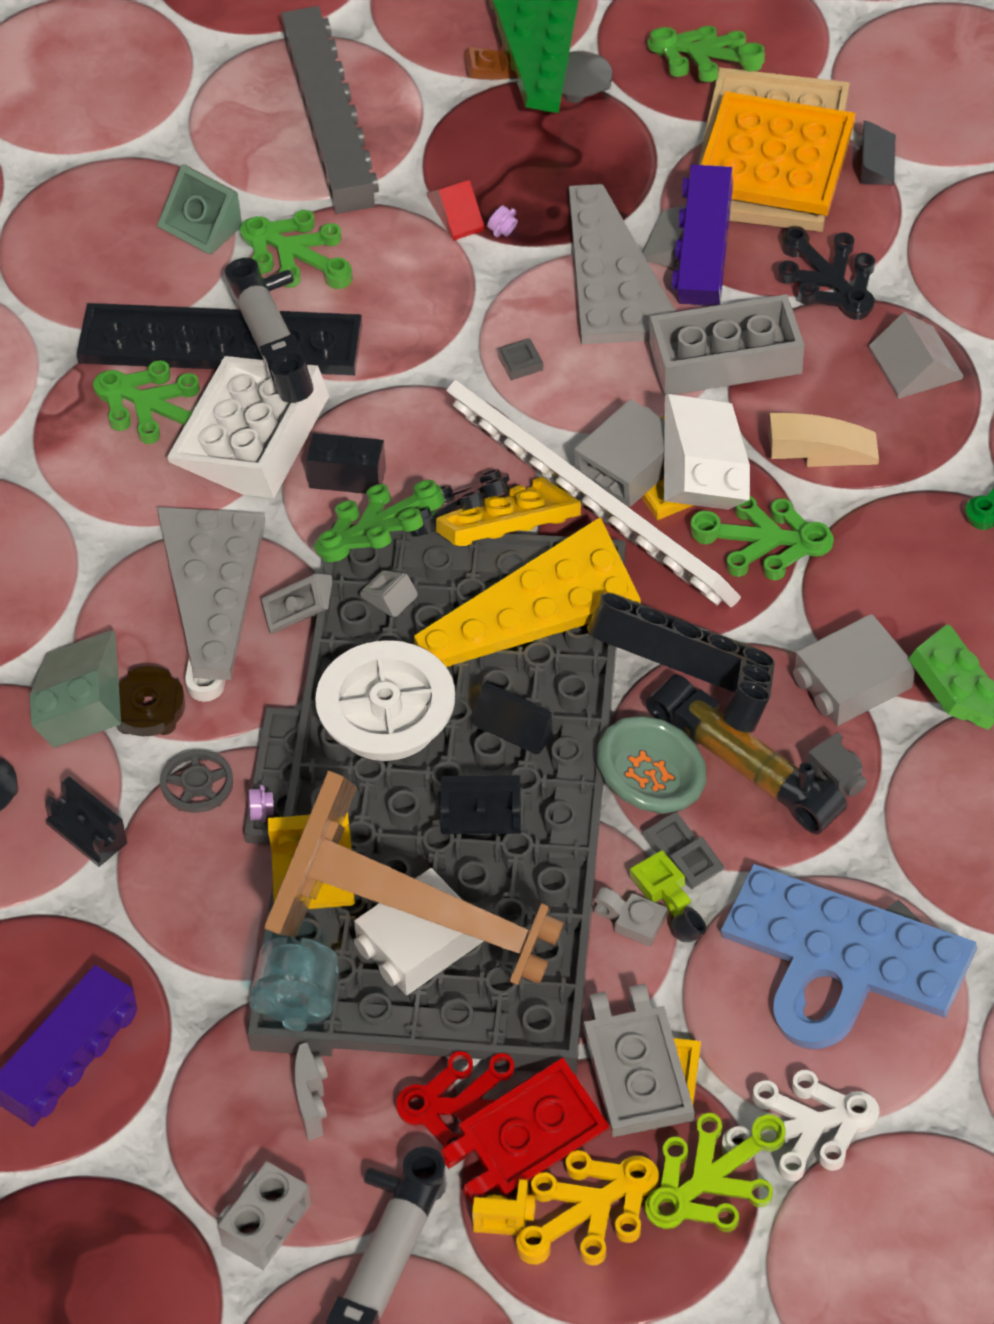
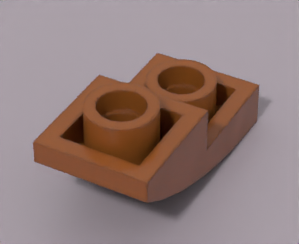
M502 44L500 51L468 47L465 59L469 78L484 80L518 78L516 71L512 70L510 64L511 56L510 53H506L504 44Z

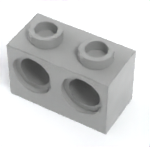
M266 1161L258 1173L253 1172L247 1178L242 1188V1194L235 1204L228 1205L222 1211L217 1223L221 1246L264 1270L312 1205L309 1186ZM271 1194L282 1195L281 1198L274 1201L265 1199ZM248 1226H255L258 1228L255 1232L250 1234H244L240 1232L242 1229Z

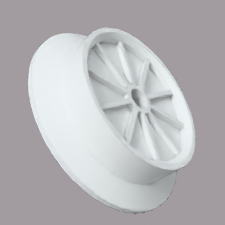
M375 641L346 651L327 667L317 686L316 709L320 722L328 734L352 752L372 760H398L422 750L444 729L454 710L455 687L446 666L429 651L414 644L401 641Z

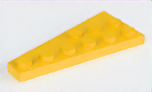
M600 517L414 635L416 646L429 651L446 667L587 625L590 623L600 596L604 593H613L640 604L641 599Z

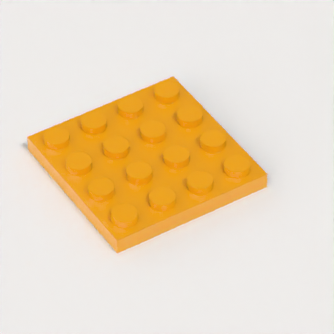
M725 91L701 165L732 167V199L828 216L854 128L856 113Z

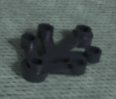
M800 226L788 228L782 236L783 253L789 257H803L816 271L799 269L796 262L787 260L781 262L778 266V279L785 284L801 283L798 290V299L803 304L811 305L818 303L840 306L845 316L850 319L861 320L866 318L873 310L875 304L873 294L867 290L869 276L874 272L875 268L874 256L869 253H860L855 257L854 271L857 274L852 287L844 279L849 254L854 250V237L851 234L841 232L835 235L833 243L835 256L831 266L809 244V235L804 228ZM819 286L833 287L837 292L819 291Z
M493 469L480 474V481L453 491L451 485L441 486L445 499L444 504L434 511H431L430 507L419 508L424 524L419 529L411 531L412 537L436 531V518L460 504L462 510H470L482 505V498L497 496L508 491L509 486L507 482L510 480L509 474L500 473L499 469Z

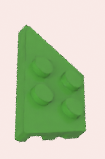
M945 625L917 647L908 660L948 715L961 720L971 721L975 725L989 730L994 724V681L987 676L979 665L978 658L968 650L951 625Z

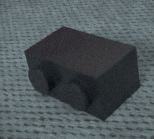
M313 433L306 459L309 488L367 494V490L372 486L383 484L386 471L384 440Z

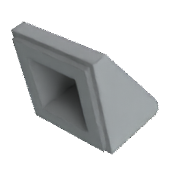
M382 570L359 593L364 600L393 617H397L418 595L407 574Z

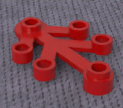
M463 1051L455 1052L448 1060V1067L426 1086L412 1084L405 1087L399 1093L396 1100L397 1113L409 1125H424L444 1148L450 1142L458 1140L463 1135L452 1133L438 1115L456 1116L462 1122L494 1102V1099L481 1098L500 1081H506L513 1076L515 1071L514 1061L508 1054H496L490 1060L489 1069L456 1098L440 1097L457 1079H465L473 1072L471 1056ZM463 1059L468 1062V1067L464 1071H456L453 1068V1064L455 1061ZM505 1061L510 1065V1068L505 1073H498L494 1069L496 1063ZM421 1098L424 1100V1106L420 1110H412L409 1107L412 1099Z

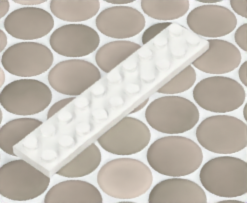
M454 380L446 390L456 400L452 406L466 416L465 418L481 431L484 429L490 434L492 439L505 449L509 448L516 453V456L529 467H535L548 481L557 487L560 486L568 494L579 500L583 507L586 505L598 518L601 517L602 521L607 525H613L620 531L621 535L637 546L638 544L645 549L646 553L658 563L668 566L677 577L689 586L692 584L713 604L718 606L723 601L732 608L740 600L741 596L718 573L457 380Z

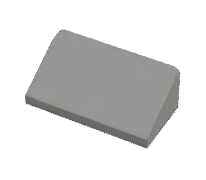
M686 205L662 211L643 252L646 261L674 268L677 262L675 258L677 239H683L684 229H679L680 208H686Z
M314 574L261 598L270 634L279 632L327 610L332 588V575Z

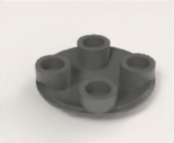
M588 51L569 52L562 90L565 100L571 103H578L584 97L610 89L612 68L606 59Z

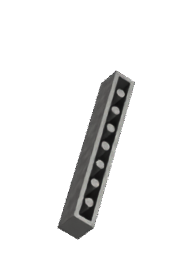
M319 6L281 12L283 37L335 214L375 207L374 193L379 192L378 180L375 172H369L372 169L370 153L368 149H362L365 146L362 127L355 126V124H358L357 111L354 104L349 105L348 103L351 102L350 88L348 82L342 83V80H345L344 69L341 60H335L338 58L335 39L329 40L328 38L331 37L329 19L322 18Z

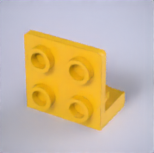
M347 812L342 824L345 830L339 845L352 850ZM310 815L268 818L274 902ZM323 883L316 900H311L308 909L352 906L355 903V897L351 892Z

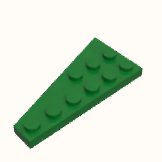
M490 0L491 11L496 14V25L506 53H510V64L512 70L517 73V84L527 108L554 113L559 112L579 0Z

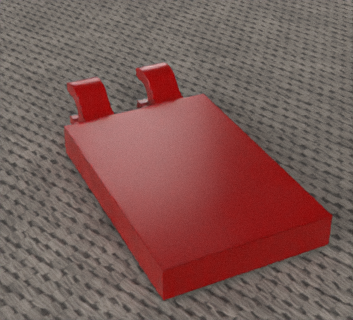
M561 1058L459 1123L457 1128L463 1136L441 1150V1155L444 1158L446 1167L450 1169L474 1152L486 1170L485 1173L464 1185L465 1188L462 1191L472 1205L474 1197L483 1198L496 1187L502 1196L506 1197L518 1189L519 1179L531 1181L538 1173L545 1172L565 1159L571 1152L579 1150L608 1131L610 1126L565 1059Z

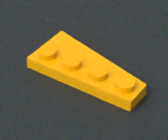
M541 476L533 480V487L526 489L525 486L519 485L511 488L510 496L505 498L498 496L488 497L484 499V506L470 510H462L460 508L436 518V532L449 540L453 545L467 546L472 544L473 541L483 538H500L504 536V533L517 530L530 531L535 526L546 523H563L567 518L581 515V502Z

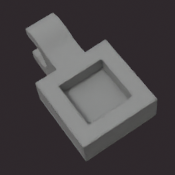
M601 887L595 898V902L598 904L594 909V913L603 918L616 921L614 932L647 946H652L667 917V907L631 893L628 901L625 902L616 892L605 887Z

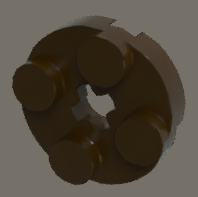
M144 666L129 671V676L119 683L121 725L116 726L118 731L123 734L143 737L172 733L176 729V723L181 719L185 710L184 690L179 680L177 682V680L171 677L169 671L160 667ZM148 696L152 697L154 702L148 706H142L137 703L144 702L145 697Z

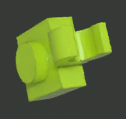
M663 850L630 868L631 880L647 899L655 903L663 899L673 918L691 903L689 896L681 889L685 886V876Z

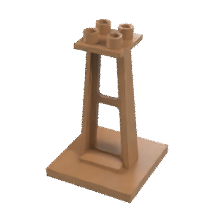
M328 771L264 928L279 935L297 937L311 900H316L322 884L326 883L519 953L521 955L510 982L520 985L522 979L525 978L540 984L549 961L533 955L538 939L555 946L564 926L563 921L548 916L551 908L541 903L531 930H527L339 845L345 830L342 824L357 787L345 777Z

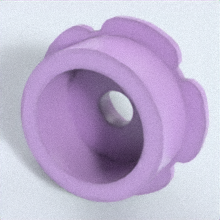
M502 205L495 211L487 225L493 231L495 237H499L501 234L508 236L514 230L518 223V220L514 218L516 210L514 208L509 210Z
M260 785V789H248L250 821L261 820L262 823H265L266 816L274 815L273 793L265 792L264 785Z

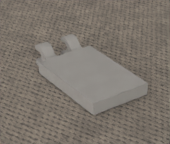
M646 984L629 987L631 994L629 1003L632 1012L615 1016L611 1015L606 992L589 995L591 1002L589 1009L592 1020L584 1022V1033L612 1137L694 1121V1108L665 1007L652 1008Z

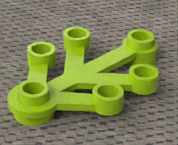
M714 1113L701 1115L697 1121L699 1141L693 1178L679 1188L680 1166L687 1160L688 1145L680 1137L667 1139L663 1145L665 1165L661 1187L653 1190L645 1203V1211L649 1221L658 1228L672 1229L679 1226L684 1220L715 1224L718 1230L731 1232L739 1224V1212L735 1206L724 1203L718 1207L692 1203L691 1201L702 1193L748 1199L753 1206L758 1208L768 1206L773 1199V1187L767 1180L756 1179L751 1182L724 1177L762 1150L772 1152L783 1145L786 1128L783 1121L775 1115L765 1114L758 1117L752 1126V1136L714 1163L715 1143L722 1133V1121ZM706 1121H712L717 1125V1129L712 1133H707L703 1131L701 1126ZM765 1130H772L777 1137L771 1142H766L760 1135ZM673 1145H678L684 1151L681 1156L672 1157L669 1155L668 1149ZM757 1187H763L769 1194L764 1199H757L753 1196L752 1192ZM668 1202L675 1207V1210L670 1215H664L660 1213L659 1206ZM727 1211L733 1214L734 1220L732 1223L723 1224L719 1221L718 1216L722 1212Z

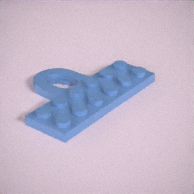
M756 864L753 865L721 929L722 936L725 939L791 962L774 998V1015L784 1037L793 1044L807 1049L827 1048L845 1038L851 1031L870 991L946 1018L977 951L975 941ZM823 976L833 977L838 980L843 989L836 1006L829 1009L827 1014L820 1020L808 1019L804 1015L806 1006L804 993L808 984L812 980Z

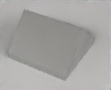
M905 312L869 345L871 355L898 399L959 381L963 378L962 372L934 327Z

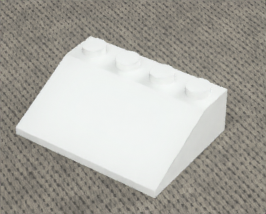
M224 356L167 457L168 461L242 495L275 498L329 398V393L319 367L307 365L314 386L312 394L303 401L287 403L279 397L277 387L274 386L268 374L264 360Z

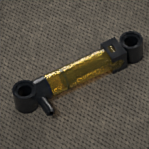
M678 674L672 675L647 697L646 707L653 718L664 720L683 730L696 745L700 744L790 809L798 823L810 833L821 834L846 810L847 801L843 793L834 784L827 780L817 782L814 779L815 767L812 763L803 762L798 768L751 733L741 732L729 726L724 720V714L720 712V702L702 689L696 691L695 687L685 677Z

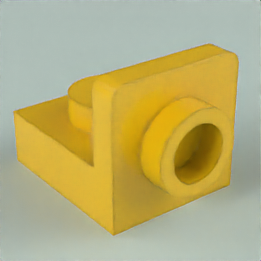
M519 1179L517 1201L508 1200L499 1195H490L486 1198L474 1197L472 1212L474 1232L518 1236L520 1231L526 1227V1220L534 1221L536 1195L528 1194V1180Z

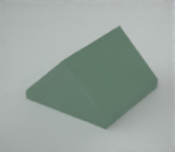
M182 164L157 226L202 251L213 254L241 227L242 220L238 192Z

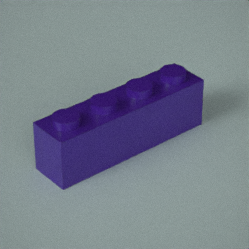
M691 164L690 177L683 178L682 197L687 198L686 208H680L679 229H684L683 239H677L675 258L680 260V269L673 270L672 291H678L679 304L721 305L733 192L732 167Z
M94 965L0 1070V1106L31 1127H34L42 1117L49 1116L55 1109L61 1095L69 1087H74L80 1081L85 1068L95 1057L102 1056L108 1049L114 1035L133 1021L138 1009L133 988L97 965Z

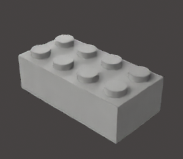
M787 294L650 316L649 345L664 395H675L802 374L804 342Z

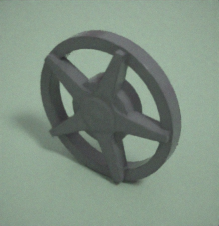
M206 750L187 751L171 759L164 767L160 780L161 790L167 802L177 808L178 811L191 813L209 811L218 806L220 807L230 795L233 788L232 770L228 762L214 752ZM197 759L212 761L222 769L210 772L206 767L200 766ZM192 760V766L187 768L181 776L170 775L178 765ZM227 776L226 785L217 796L212 791L213 783ZM167 783L183 788L184 794L180 800L170 793ZM204 796L209 800L203 803H189L194 797Z

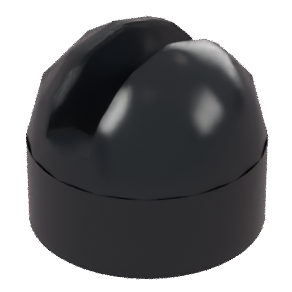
M686 907L680 911L671 924L674 937L681 942H693L707 931L703 918L691 907Z

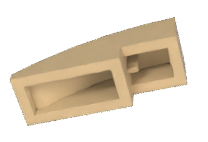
M770 413L769 439L771 459L806 458L807 467L879 464L876 432L856 424L824 416L800 413Z

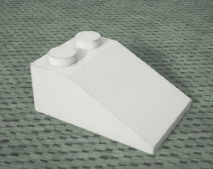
M673 394L665 395L664 501L725 510L732 509L749 501L750 464L732 403Z

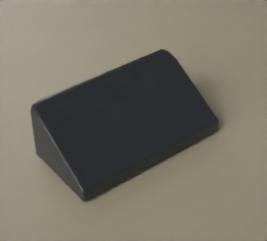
M866 120L863 121L860 184L894 185L896 134Z
M485 682L482 685L473 717V725L533 754H540L553 736L552 713L490 683Z

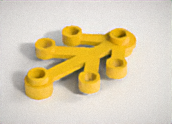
M578 1150L571 1152L566 1159V1171L572 1179L583 1180L587 1177H593L613 1182L599 1189L556 1182L555 1177L546 1172L535 1175L531 1182L532 1195H536V1200L540 1202L558 1200L578 1204L542 1227L529 1226L521 1230L516 1240L519 1258L531 1265L544 1262L550 1255L551 1242L591 1217L588 1236L582 1240L580 1245V1255L582 1260L588 1265L601 1264L606 1257V1243L604 1240L611 1204L625 1195L624 1213L615 1222V1233L622 1242L632 1243L636 1241L641 1234L639 1215L642 1198L655 1190L658 1185L659 1172L656 1165L650 1159L642 1156L629 1157L621 1164L591 1160L586 1152ZM577 1161L586 1164L583 1169H575L571 1165ZM639 1171L643 1172L645 1176L637 1179L630 1174ZM547 1183L551 1186V1189L540 1191L537 1189V1186ZM624 1224H632L636 1229L632 1232H624L621 1227ZM535 1237L539 1238L541 1242L537 1245H529L526 1240ZM590 1246H596L601 1251L596 1255H591L586 1252V1249Z

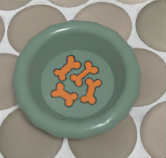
M647 716L622 718L605 730L597 745V765L606 784L622 800L640 810L660 814L683 811L699 800L706 786V763L698 746L683 730L664 720Z

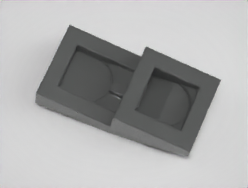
M678 812L672 813L644 831L643 837L655 853L661 850L664 851L685 876V884L690 889H694L725 868L704 838L701 836L697 839Z

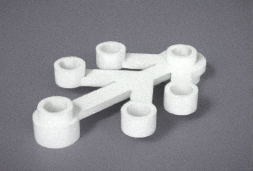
M801 1070L794 1075L792 1085L794 1094L801 1099L812 1098L832 1109L817 1112L779 1094L778 1088L773 1082L768 1080L758 1082L753 1089L754 1104L761 1109H771L792 1119L783 1122L786 1128L785 1140L800 1136L792 1152L784 1154L780 1160V1174L788 1181H798L803 1177L806 1161L825 1129L840 1126L834 1140L826 1142L821 1147L819 1158L821 1165L825 1169L835 1171L844 1165L846 1151L855 1134L869 1130L876 1124L879 1118V1106L872 1096L857 1091L847 1095L838 1093L819 1084L817 1076L809 1070ZM808 1081L812 1086L810 1088H802L798 1083ZM762 1091L770 1092L773 1096L771 1098L764 1099L760 1097L758 1094ZM861 1107L866 1111L863 1113H856L851 1108ZM741 1126L727 1130L722 1138L723 1156L738 1146L732 1142V1139L740 1138L746 1140L752 1136V1130L749 1131ZM765 1130L760 1135L766 1142H771L777 1137L772 1130ZM829 1152H835L840 1157L836 1160H831L825 1155ZM793 1162L798 1164L800 1168L791 1171L785 1165Z

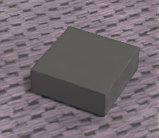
M530 338L498 348V358L510 380L543 371V361Z

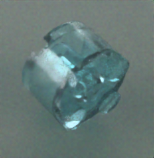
M288 937L276 938L265 943L260 950L251 990L250 1008L257 1013H262L282 1021L283 1026L289 1030L303 1031L307 1028V1024L320 1022L332 1013L340 973V966L338 967L337 965L338 957L330 948L310 939L301 938L299 945L286 944Z

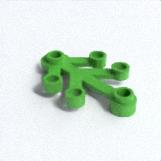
M703 26L697 30L676 34L673 28L660 27L654 29L648 39V48L657 55L665 56L669 61V73L677 77L684 76L689 72L688 59L681 57L678 51L686 52L691 56L698 66L699 79L704 82H712L718 79V65L711 62L708 57L739 62L745 71L750 72L760 70L765 62L764 46L759 43H746V34L742 31H732L727 35L717 37V29L713 26Z
M309 210L296 212L293 219L271 222L265 217L256 216L245 220L241 224V237L247 245L254 248L252 259L258 262L261 274L269 273L274 267L273 256L267 251L266 245L270 244L278 248L281 263L279 273L290 270L292 275H294V282L285 285V287H295L301 282L300 269L295 265L294 257L325 272V281L331 288H346L353 280L352 267L344 258L336 257L329 259L307 248L319 245H338L342 240L339 225L328 223L321 228V232L289 237L280 234L291 231L306 233L313 230L315 227L314 215Z
M155 361L149 365L147 371L127 375L117 370L102 372L95 378L93 386L96 395L102 401L109 404L110 412L108 417L112 429L123 431L131 425L129 410L124 408L122 404V399L124 398L135 405L139 420L138 434L140 441L145 444H153L160 439V430L158 423L153 420L151 411L185 426L193 411L189 412L164 400L197 395L200 391L198 377L194 374L186 373L181 375L175 384L146 390L135 388L149 383L164 384L170 380L171 374L168 363L165 361Z
M423 480L414 486L412 496L382 511L384 505L391 500L387 485H374L366 492L369 499L366 510L358 524L349 528L351 523L360 516L356 502L349 500L338 504L335 507L338 520L332 530L323 532L315 542L314 549L316 554L321 556L324 562H336L345 558L350 553V549L366 547L378 549L387 546L392 541L389 531L403 530L411 532L419 529L424 524L419 508L430 507V510L434 511L444 504L445 499L441 487L435 484L433 480Z
M750 496L749 501L735 507V515L742 520L750 519L757 527L720 524L718 515L711 511H700L691 519V535L700 544H710L717 538L755 542L742 551L729 554L727 558V571L736 577L744 576L748 572L751 562L777 546L790 545L791 547L780 555H771L764 561L763 573L765 577L770 580H780L785 576L786 567L806 555L813 557L823 556L830 552L834 543L833 534L828 526L821 522H806L793 509V504L787 499H777L772 503L771 518L757 506V502L752 496ZM742 506H749L750 508H749V509H743V508H741V507H742ZM781 509H782V510H786L787 512L781 513V512H778L777 510H781ZM775 522L787 523L794 531L782 530ZM735 562H740V563H742L743 565L737 566V565H734L733 563H735ZM777 566L779 569H771L770 567Z

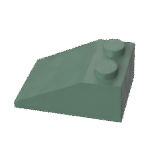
M113 630L46 653L30 693L31 726L53 748L121 725L116 633Z

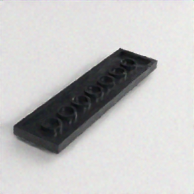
M87 303L77 349L78 364L149 367L155 361H165L168 363L169 368L217 370L224 356L264 360L240 309ZM279 311L290 334L294 335L307 365L318 366L321 374L355 376L363 324L362 314Z

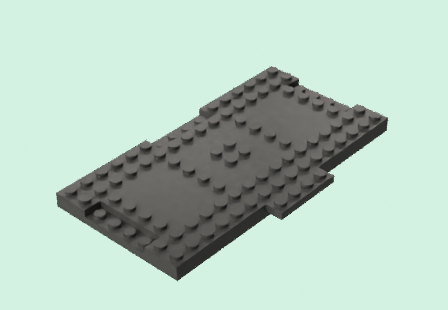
M403 530L389 531L392 541L383 548L350 549V553L345 558L336 562H326L324 574L332 575V588L328 609L317 614L302 710L266 708L252 789H260V785H264L265 792L273 793L274 815L266 816L265 823H262L261 820L250 821L248 810L244 833L245 842L270 845L268 818L310 815L328 771L345 777L357 787L348 809L352 851L414 879L432 868L463 901L527 930H531L541 903L551 908L548 916L563 921L564 926L555 946L538 939L533 955L549 961L540 984L525 978L522 979L520 985L510 982L521 954L483 941L406 996L397 985L392 987L385 981L377 963L372 958L365 959L354 943L356 938L354 920L378 905V902L354 894L355 903L352 906L308 909L297 937L279 935L265 929L248 1029L250 1050L297 1054L299 1045L307 1042L312 1055L332 1056L333 1048L450 1057L455 1052L463 1051L468 1053L472 1059L491 1060L496 1054L505 1053L513 1059L515 1070L541 1072L556 1061L564 1058L573 1073L577 1074L604 778L597 765V745L605 730L610 727L617 647L604 643L590 635L587 629L589 624L446 667L455 687L454 710L444 729L426 747L409 757L391 761L372 760L352 752L328 734L320 722L316 709V690L320 678L337 657L354 647L375 641H401L415 645L414 635L568 538L504 533V536L500 538H483L475 540L467 546L453 545L436 531L417 537H412L411 532ZM612 540L625 566L626 540ZM382 570L407 574L418 593L417 597L397 617L386 614L364 600L359 594ZM485 682L552 713L553 736L540 754H533L473 725V717L480 691ZM520 775L521 834H442L441 776ZM272 885V891H271V897H270V903H269V909H268L267 919H268L269 914H270V912H271V909H272V907H273V905H274L273 885ZM499 1061L496 1063L495 1068L509 1069L510 1065L505 1061Z

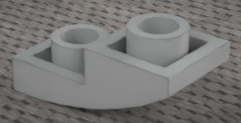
M306 1042L299 1045L295 1065V1084L303 1129L307 1140L310 1141L323 1136L321 1119L326 1118L327 1114L321 1099L324 1096L322 1080L328 1078L321 1056L316 1055L313 1057Z

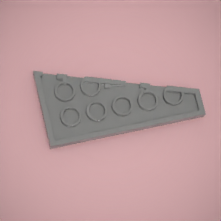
M603 184L569 186L582 344L649 341L650 316L676 312Z
M157 507L194 678L231 680L264 533L265 513Z

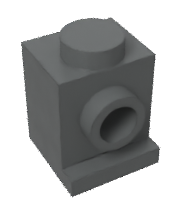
M837 732L810 750L807 762L814 765V779L817 782L827 780L834 784L843 793L845 798L848 796L853 797L864 789L867 780L862 776L863 765L859 757L853 751H847L842 746L843 736Z

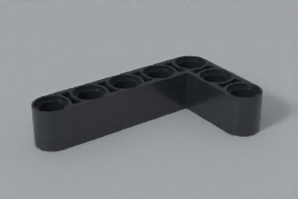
M604 593L600 596L587 627L590 635L604 643L728 690L723 716L725 722L741 732L751 733L756 730L771 696L775 662L770 655L752 646L613 593Z

